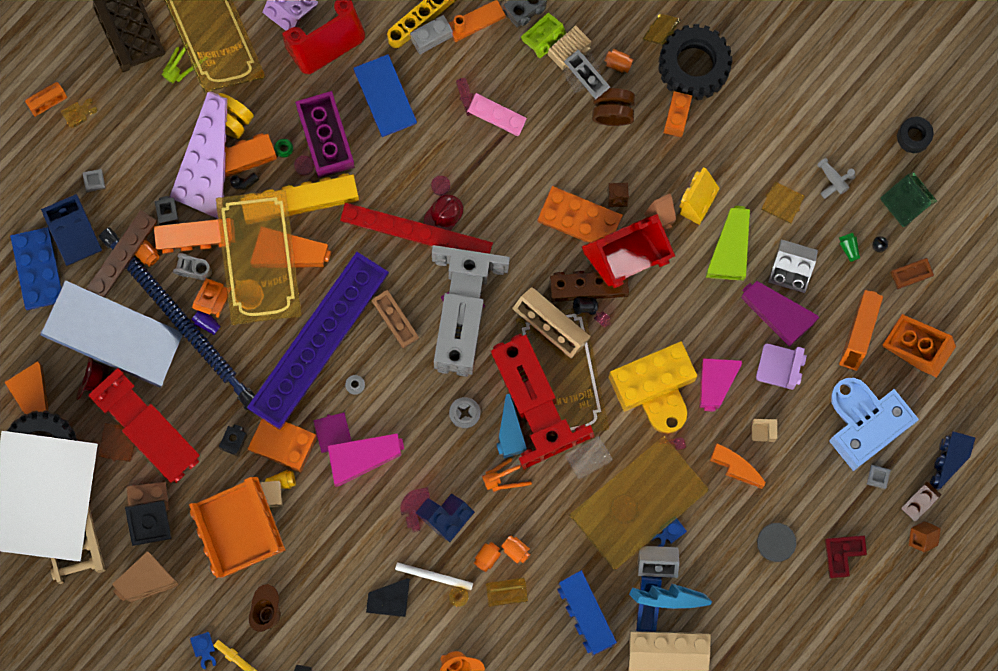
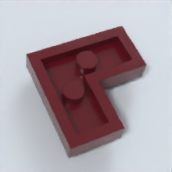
M865 535L825 539L829 579L849 577L848 557L867 555Z

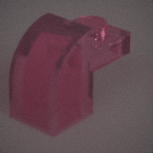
M428 487L409 492L401 502V515L409 514L406 517L407 527L412 528V532L420 531L416 511L427 498L430 499Z

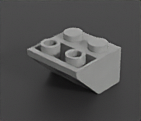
M781 240L768 282L805 293L816 263L818 250Z

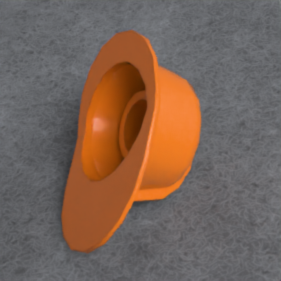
M452 651L447 655L441 656L442 667L440 671H485L484 664L480 660L466 657L462 652Z

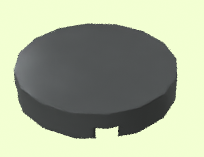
M771 523L765 526L759 533L757 548L760 554L767 560L783 562L794 553L796 537L787 525Z

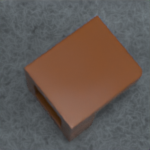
M925 521L912 527L909 546L922 552H927L937 547L941 528Z

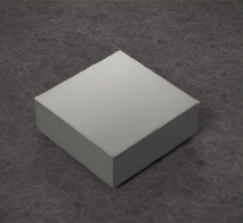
M102 169L83 172L86 192L106 189Z
M871 465L866 484L886 489L891 470Z

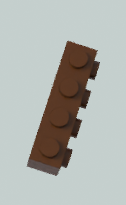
M593 270L592 273L574 271L573 274L566 275L565 272H556L550 276L551 302L574 301L576 297H581V299L628 297V278L623 280V285L613 288V286L606 284L597 270Z

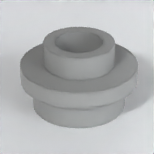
M358 375L350 376L345 383L346 390L353 395L360 394L365 388L363 378ZM354 381L359 383L358 387L353 388L351 386L352 382Z

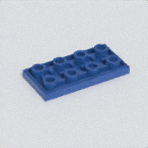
M389 55L353 68L381 137L417 124Z

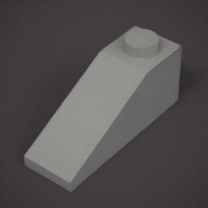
M579 49L564 61L595 99L610 88Z

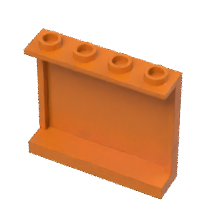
M249 477L239 485L198 503L189 504L191 508L190 515L196 522L198 527L196 529L197 534L204 543V553L209 557L211 562L210 569L216 578H224L286 551L258 477Z

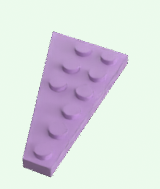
M209 91L170 198H174L178 202L221 219L225 182L227 98Z

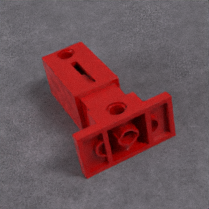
M518 334L512 337L511 341L506 344L501 342L493 346L491 354L521 420L526 418L533 433L530 435L535 451H532V449L526 450L521 453L522 457H519L523 470L594 437L591 425L586 426L583 424L575 428V432L572 433L566 419L561 420L555 404H557L556 397L527 335L522 336ZM511 352L518 353L515 357H509ZM555 435L558 438L555 442H549L547 440L548 437Z
M117 368L89 394L90 399L105 414L109 412L124 427L122 430L123 434L170 483L173 481L177 483L185 476L183 473L185 469L189 467L191 470L200 462L197 459L200 455L152 404L147 406L133 391L135 386Z

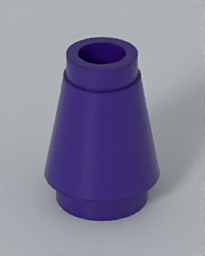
M198 311L192 318V321L195 322L194 325L213 335L221 328L211 314Z

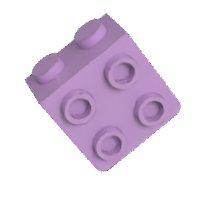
M267 0L262 13L286 31L292 27H298L300 20L317 7L318 2L316 0Z
M765 344L756 379L760 382L793 390L796 384L799 385L801 382L802 373H799L800 367L805 365L807 355H804L805 349L797 347L794 351Z

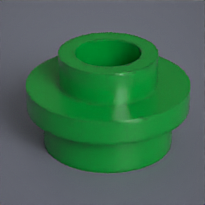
M288 139L278 140L274 145L276 155L282 158L289 157L293 152L292 142ZM282 146L287 147L286 151H281L280 149Z

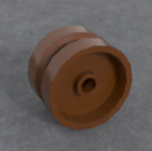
M609 88L597 99L593 97V104L596 107L593 109L592 120L595 123L607 126H625L634 122V110L631 109L635 105V94L625 89Z

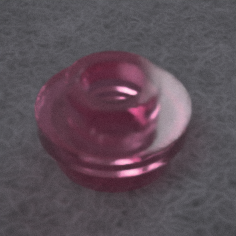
M604 311L601 313L596 312L594 319L600 325L606 328L612 324L609 322L611 317Z

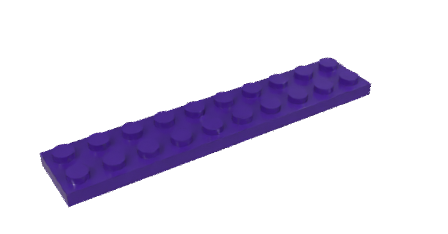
M356 252L252 399L247 409L280 430L387 278L389 272Z

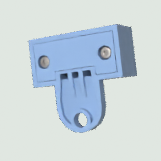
M845 378L839 381L833 388L831 402L847 426L836 433L829 442L849 467L855 471L914 425L919 419L895 389L878 400L864 382L856 378ZM841 385L849 387L850 393L848 395H843L840 392Z

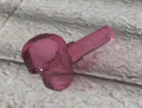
M681 437L671 440L658 439V444H675L676 450L686 448L685 441Z

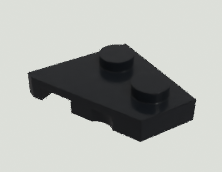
M406 578L369 592L366 613L406 617L410 579Z

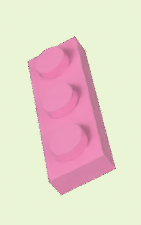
M477 93L474 94L467 112L516 136L520 135L527 119Z

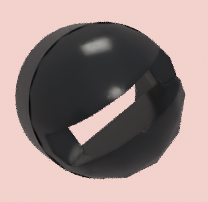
M883 236L876 237L872 243L873 249L879 253L884 252L888 247V240Z

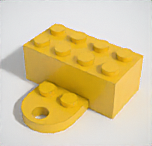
M682 341L610 371L609 380L624 412L642 405L649 422L659 432L669 434L682 428L687 419V409L678 389L695 382L698 377ZM667 419H676L677 426L674 428L668 427Z

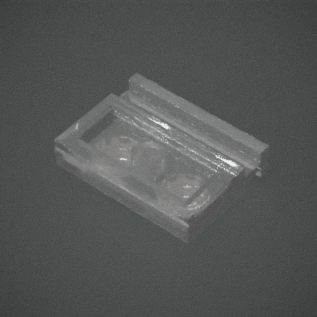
M599 436L565 454L578 480L613 461Z

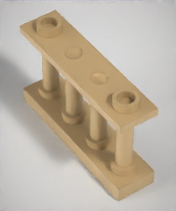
M88 506L85 527L87 539L83 541L82 550H90L92 557L88 561L60 568L58 559L51 558L53 568L50 569L53 580H56L59 584L64 583L62 576L92 568L97 573L106 571L90 506Z

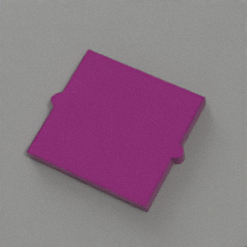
M345 413L332 416L328 414L327 417L313 420L321 453L329 452L328 446L352 442Z

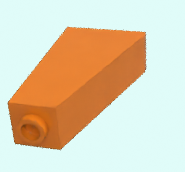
M261 227L250 262L253 268H288L283 232ZM287 234L291 268L324 267L325 262H329L331 251H329L328 244Z
M864 291L839 362L840 366L855 371L860 367L869 347L883 299L882 295L874 291Z

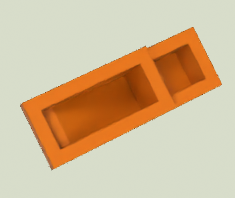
M716 444L710 461L727 467L725 475L761 489L764 487L766 482L745 459L732 450Z

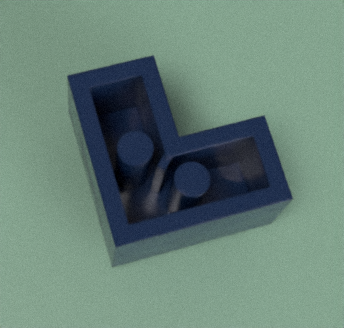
M452 493L441 506L427 498L416 511V514L430 528L449 542L453 540L475 513L463 500Z

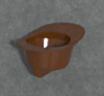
M262 585L254 593L249 614V624L255 631L263 632L271 629L280 620L279 594L272 585Z

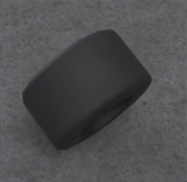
M910 117L903 122L898 130V143L906 152L920 153L926 150L931 143L934 135L933 127L929 121L922 117ZM918 129L922 133V139L920 141L910 139L908 136L909 130Z

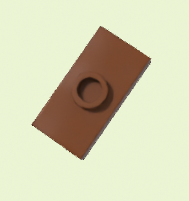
M927 258L891 271L897 289L934 276Z

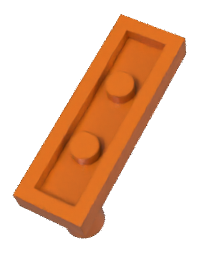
M494 0L464 16L457 15L454 21L449 23L453 30V39L457 42L506 18V15L498 0Z

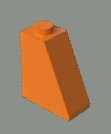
M38 361L5 382L24 414H29L32 411H49L44 370Z

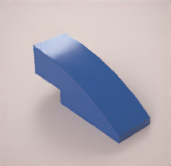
M641 576L640 590L649 592L652 586L661 588L662 578ZM638 603L636 631H656L659 607Z

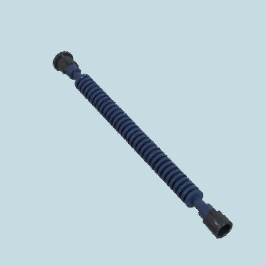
M111 227L105 229L99 235L100 240L108 249L111 248L112 250L120 240ZM134 256L126 267L127 271L140 283V286L143 287L146 293L153 298V301L172 320V323L175 324L184 337L191 342V345L194 346L197 352L204 357V360L207 361L210 367L214 368L213 370L223 379V382H229L234 387V392L238 395L237 398L247 411V407L255 397V394L249 387L246 388L243 383H239L235 378L237 373L233 371L226 360H223L224 358L220 356V353L214 349L206 337L204 338L200 330H198L194 323H191L192 321L188 319L187 315L182 312L181 308L169 297L168 293Z

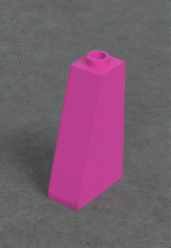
M398 434L328 446L335 487L341 486L401 456V450H404L402 438L398 439Z

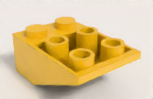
M703 167L701 172L697 171L695 173L690 188L686 189L679 206L681 208L680 215L698 225L703 221L720 189L706 168Z

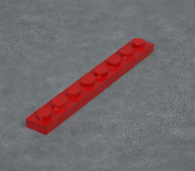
M349 203L344 204L340 222L432 247L435 245L490 254L493 242Z

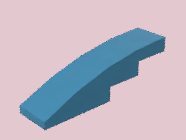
M671 584L669 590L652 586L649 592L632 587L629 594L636 603L661 608H695L708 606L712 603L704 593Z

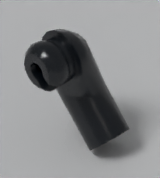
M254 172L246 179L234 175L230 178V183L235 189L247 190L259 180V177Z

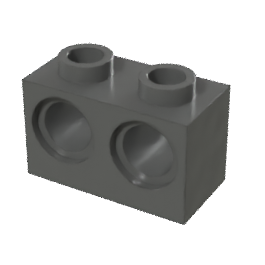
M509 0L503 5V11L518 28L520 25L525 26L531 21V17L535 14H541L546 9L547 0H538L537 4H531L529 0ZM519 9L522 10L524 13L522 15H516L514 11Z

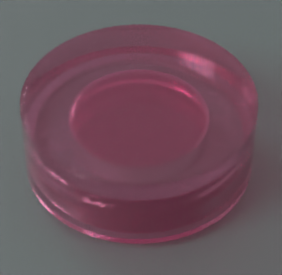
M300 156L295 160L294 167L299 175L306 176L313 171L314 164L310 157Z
M445 176L435 177L431 183L432 191L439 196L446 195L450 190L449 179Z

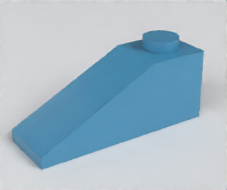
M510 393L506 394L498 439L499 443H496L499 455L503 454L504 458L521 454L527 450Z

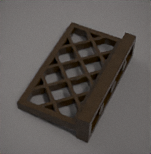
M93 0V9L122 72L129 71L130 67L165 55L162 44L141 0H135L134 5L126 3L124 0ZM112 1L118 3L116 12L108 9L106 3ZM122 5L131 9L129 16L118 13ZM134 10L142 13L143 18L141 22L131 18ZM116 17L127 20L123 28L115 25ZM129 22L139 25L136 33L126 29ZM141 27L150 30L149 38L139 35ZM124 33L134 36L131 44L123 42L122 37ZM136 38L146 41L144 49L133 46ZM149 43L156 45L159 51L151 53L146 51ZM132 49L142 53L139 59L131 60L129 54Z

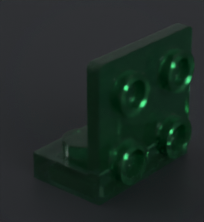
M914 172L907 174L880 198L902 227H906L923 211L938 202Z

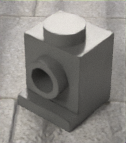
M164 196L159 198L158 201H154L160 226L180 224L174 198ZM165 210H171V213L164 214Z

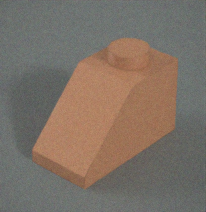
M671 194L653 201L644 213L646 218L658 214L665 232L669 231L672 228V224L676 221Z

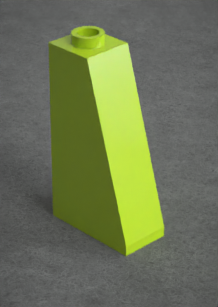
M734 206V208L730 209L706 272V278L745 280L750 209H745L744 206Z

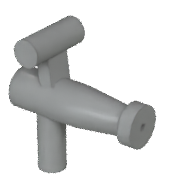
M824 158L817 164L819 168L823 169L827 178L832 183V185L820 193L824 199L836 190L843 194L850 188L845 181L855 178L854 169H849L847 174L841 177L828 164L827 158Z

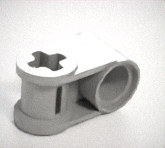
M178 253L177 257L179 259L176 269H173L174 274L199 280L211 277L212 269L206 260ZM201 266L207 267L204 273H198V269Z

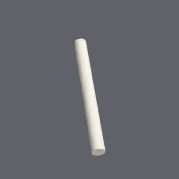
M398 562L396 564L395 570L472 590V582Z

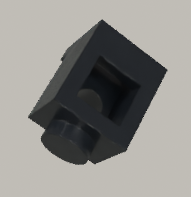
M235 424L233 427L228 426L218 446L220 450L238 457L247 437V434L243 432L244 428ZM236 435L237 439L230 441V436Z

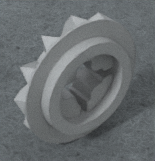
M459 398L450 407V419L455 426L463 429L472 427L480 418V407L471 398ZM470 406L468 411L470 417L465 416L460 420L461 412L459 409L466 410Z

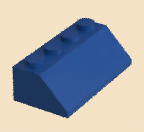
M582 570L559 582L560 588L557 591L561 599L565 598L568 606H566L567 612L570 617L574 616L577 622L574 626L578 634H582L585 639L583 645L587 653L591 652L594 656L613 647L617 642Z

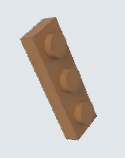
M388 290L371 300L402 349L419 339V336Z

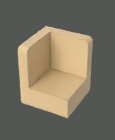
M753 419L752 441L775 442L777 440V419Z
M280 481L260 482L269 508L283 507Z

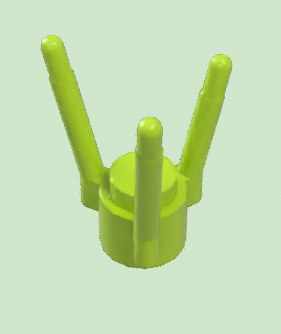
M188 44L183 47L178 56L179 47H176L167 66L163 69L161 75L172 84L175 81L180 82L183 77L197 68L195 63L182 74H179L181 70L176 65L187 50ZM205 56V58L203 57V60H199L198 64L201 65L204 61L207 60V57Z

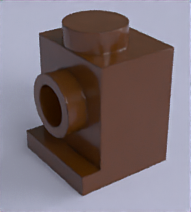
M609 183L607 189L608 208L628 207V183Z

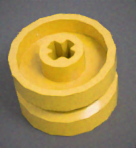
M218 93V95L227 98L225 134L240 139L245 131L243 125H249L254 115L247 107L234 98Z

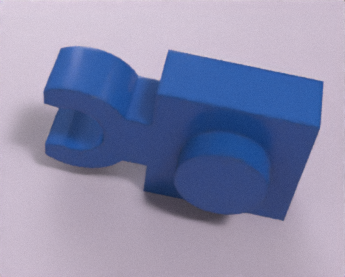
M674 516L659 527L662 533L654 534L650 540L653 541L659 538L661 544L657 547H663L666 540L672 544L687 531L676 516Z
M210 632L190 638L196 658L202 656L201 667L204 670L206 669L205 662L207 660H211L213 666H216L215 658L210 655V653L215 651Z

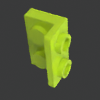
M547 13L525 32L521 39L535 51L538 58H542L548 53V49L566 34V31L560 21Z

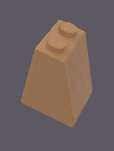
M147 551L112 585L115 587L113 592L123 602L128 600L131 603L175 588L179 584Z

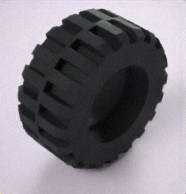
M693 24L692 28H689V25H685L682 27V30L676 29L673 31L672 36L669 35L666 38L660 52L658 69L659 73L662 74V82L668 84L667 89L670 92L675 90L676 92L692 95V97H696V100H702L703 96L709 98L713 96L714 92L721 90L731 70L732 56H730V46H726L727 40L725 37H719L720 32L717 30L712 32L709 30L710 27L706 25L704 28H700L699 24ZM690 48L703 50L710 56L713 67L708 74L703 76L688 75L678 65L677 59L679 54Z
M32 411L29 414H24L15 420L7 430L8 432L22 434L45 431L55 438L78 441L76 433L69 423L63 420L60 415L56 413L51 414L49 411Z

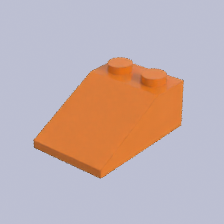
M903 314L883 343V347L917 369L936 378L956 348L952 335Z
M261 419L247 450L301 473L317 440V436L287 422L279 430L264 419Z

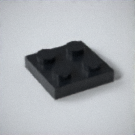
M165 499L125 506L132 546L172 538Z

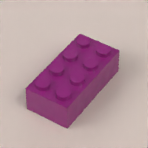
M332 91L296 101V108L318 178L355 168Z

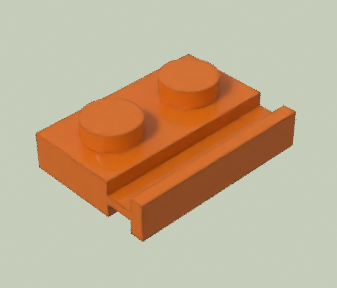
M206 278L193 302L192 308L209 315L211 313L215 314L219 318L231 294V287L228 289L224 287V284Z

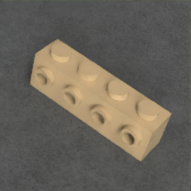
M533 287L526 291L512 308L571 359L584 347L591 337Z

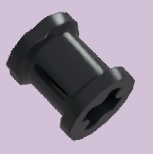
M576 297L574 299L573 311L575 314H581V312L589 313L590 315L596 314L598 309L596 298L581 299V297Z

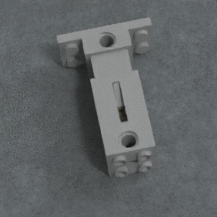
M433 245L432 262L439 266H447L449 264V279L451 280L449 294L445 293L434 357V369H438L437 372L448 374L449 371H452L464 377H467L468 374H473L483 311V299H480L482 285H487L489 270L497 275L508 273L510 257ZM467 267H472L473 269H472V270H466L465 268H467ZM456 356L459 360L452 361L450 358Z

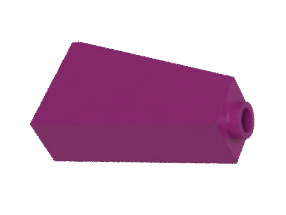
M758 281L753 285L749 283L742 290L744 293L741 298L789 347L819 319L815 313Z

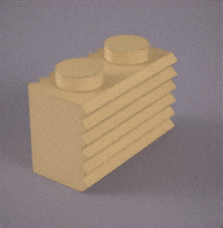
M574 26L548 49V56L564 70L568 67L564 61L578 49L584 56L591 50V40L577 26Z

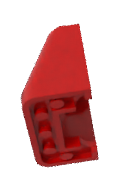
M336 0L334 9L338 16L308 35L299 27H292L282 33L285 48L302 73L312 74L364 41L365 31L352 0Z
M658 214L639 220L581 246L585 256L606 284L613 286V288L623 285V280L657 264L659 267L670 263L669 259L675 257Z

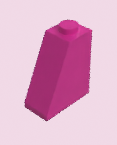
M703 359L701 361L699 408H704V411L709 412L720 408L742 365V361Z

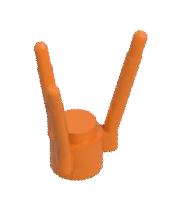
M512 458L507 459L482 476L487 490L492 489L493 492L501 489L532 485V482L498 485L501 483L500 477L520 469L521 466L517 465L497 473L498 470L510 463Z

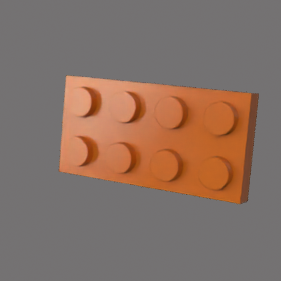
M552 186L537 222L590 243L615 232L623 215Z

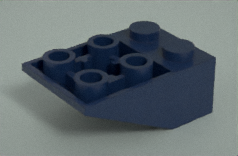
M77 194L41 209L66 266L102 251Z
M952 431L944 439H941L939 450H942L941 455L936 458L934 468L937 469L936 474L930 480V484L937 491L971 457L975 437Z

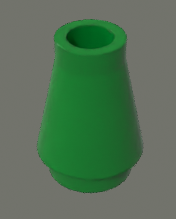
M854 233L839 237V245L849 261L852 262L860 259L857 236L855 237Z

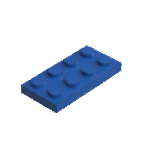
M49 227L10 235L25 309L31 310L55 304L62 287Z

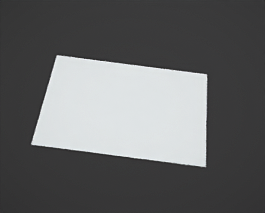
M1 431V552L81 561L98 444Z

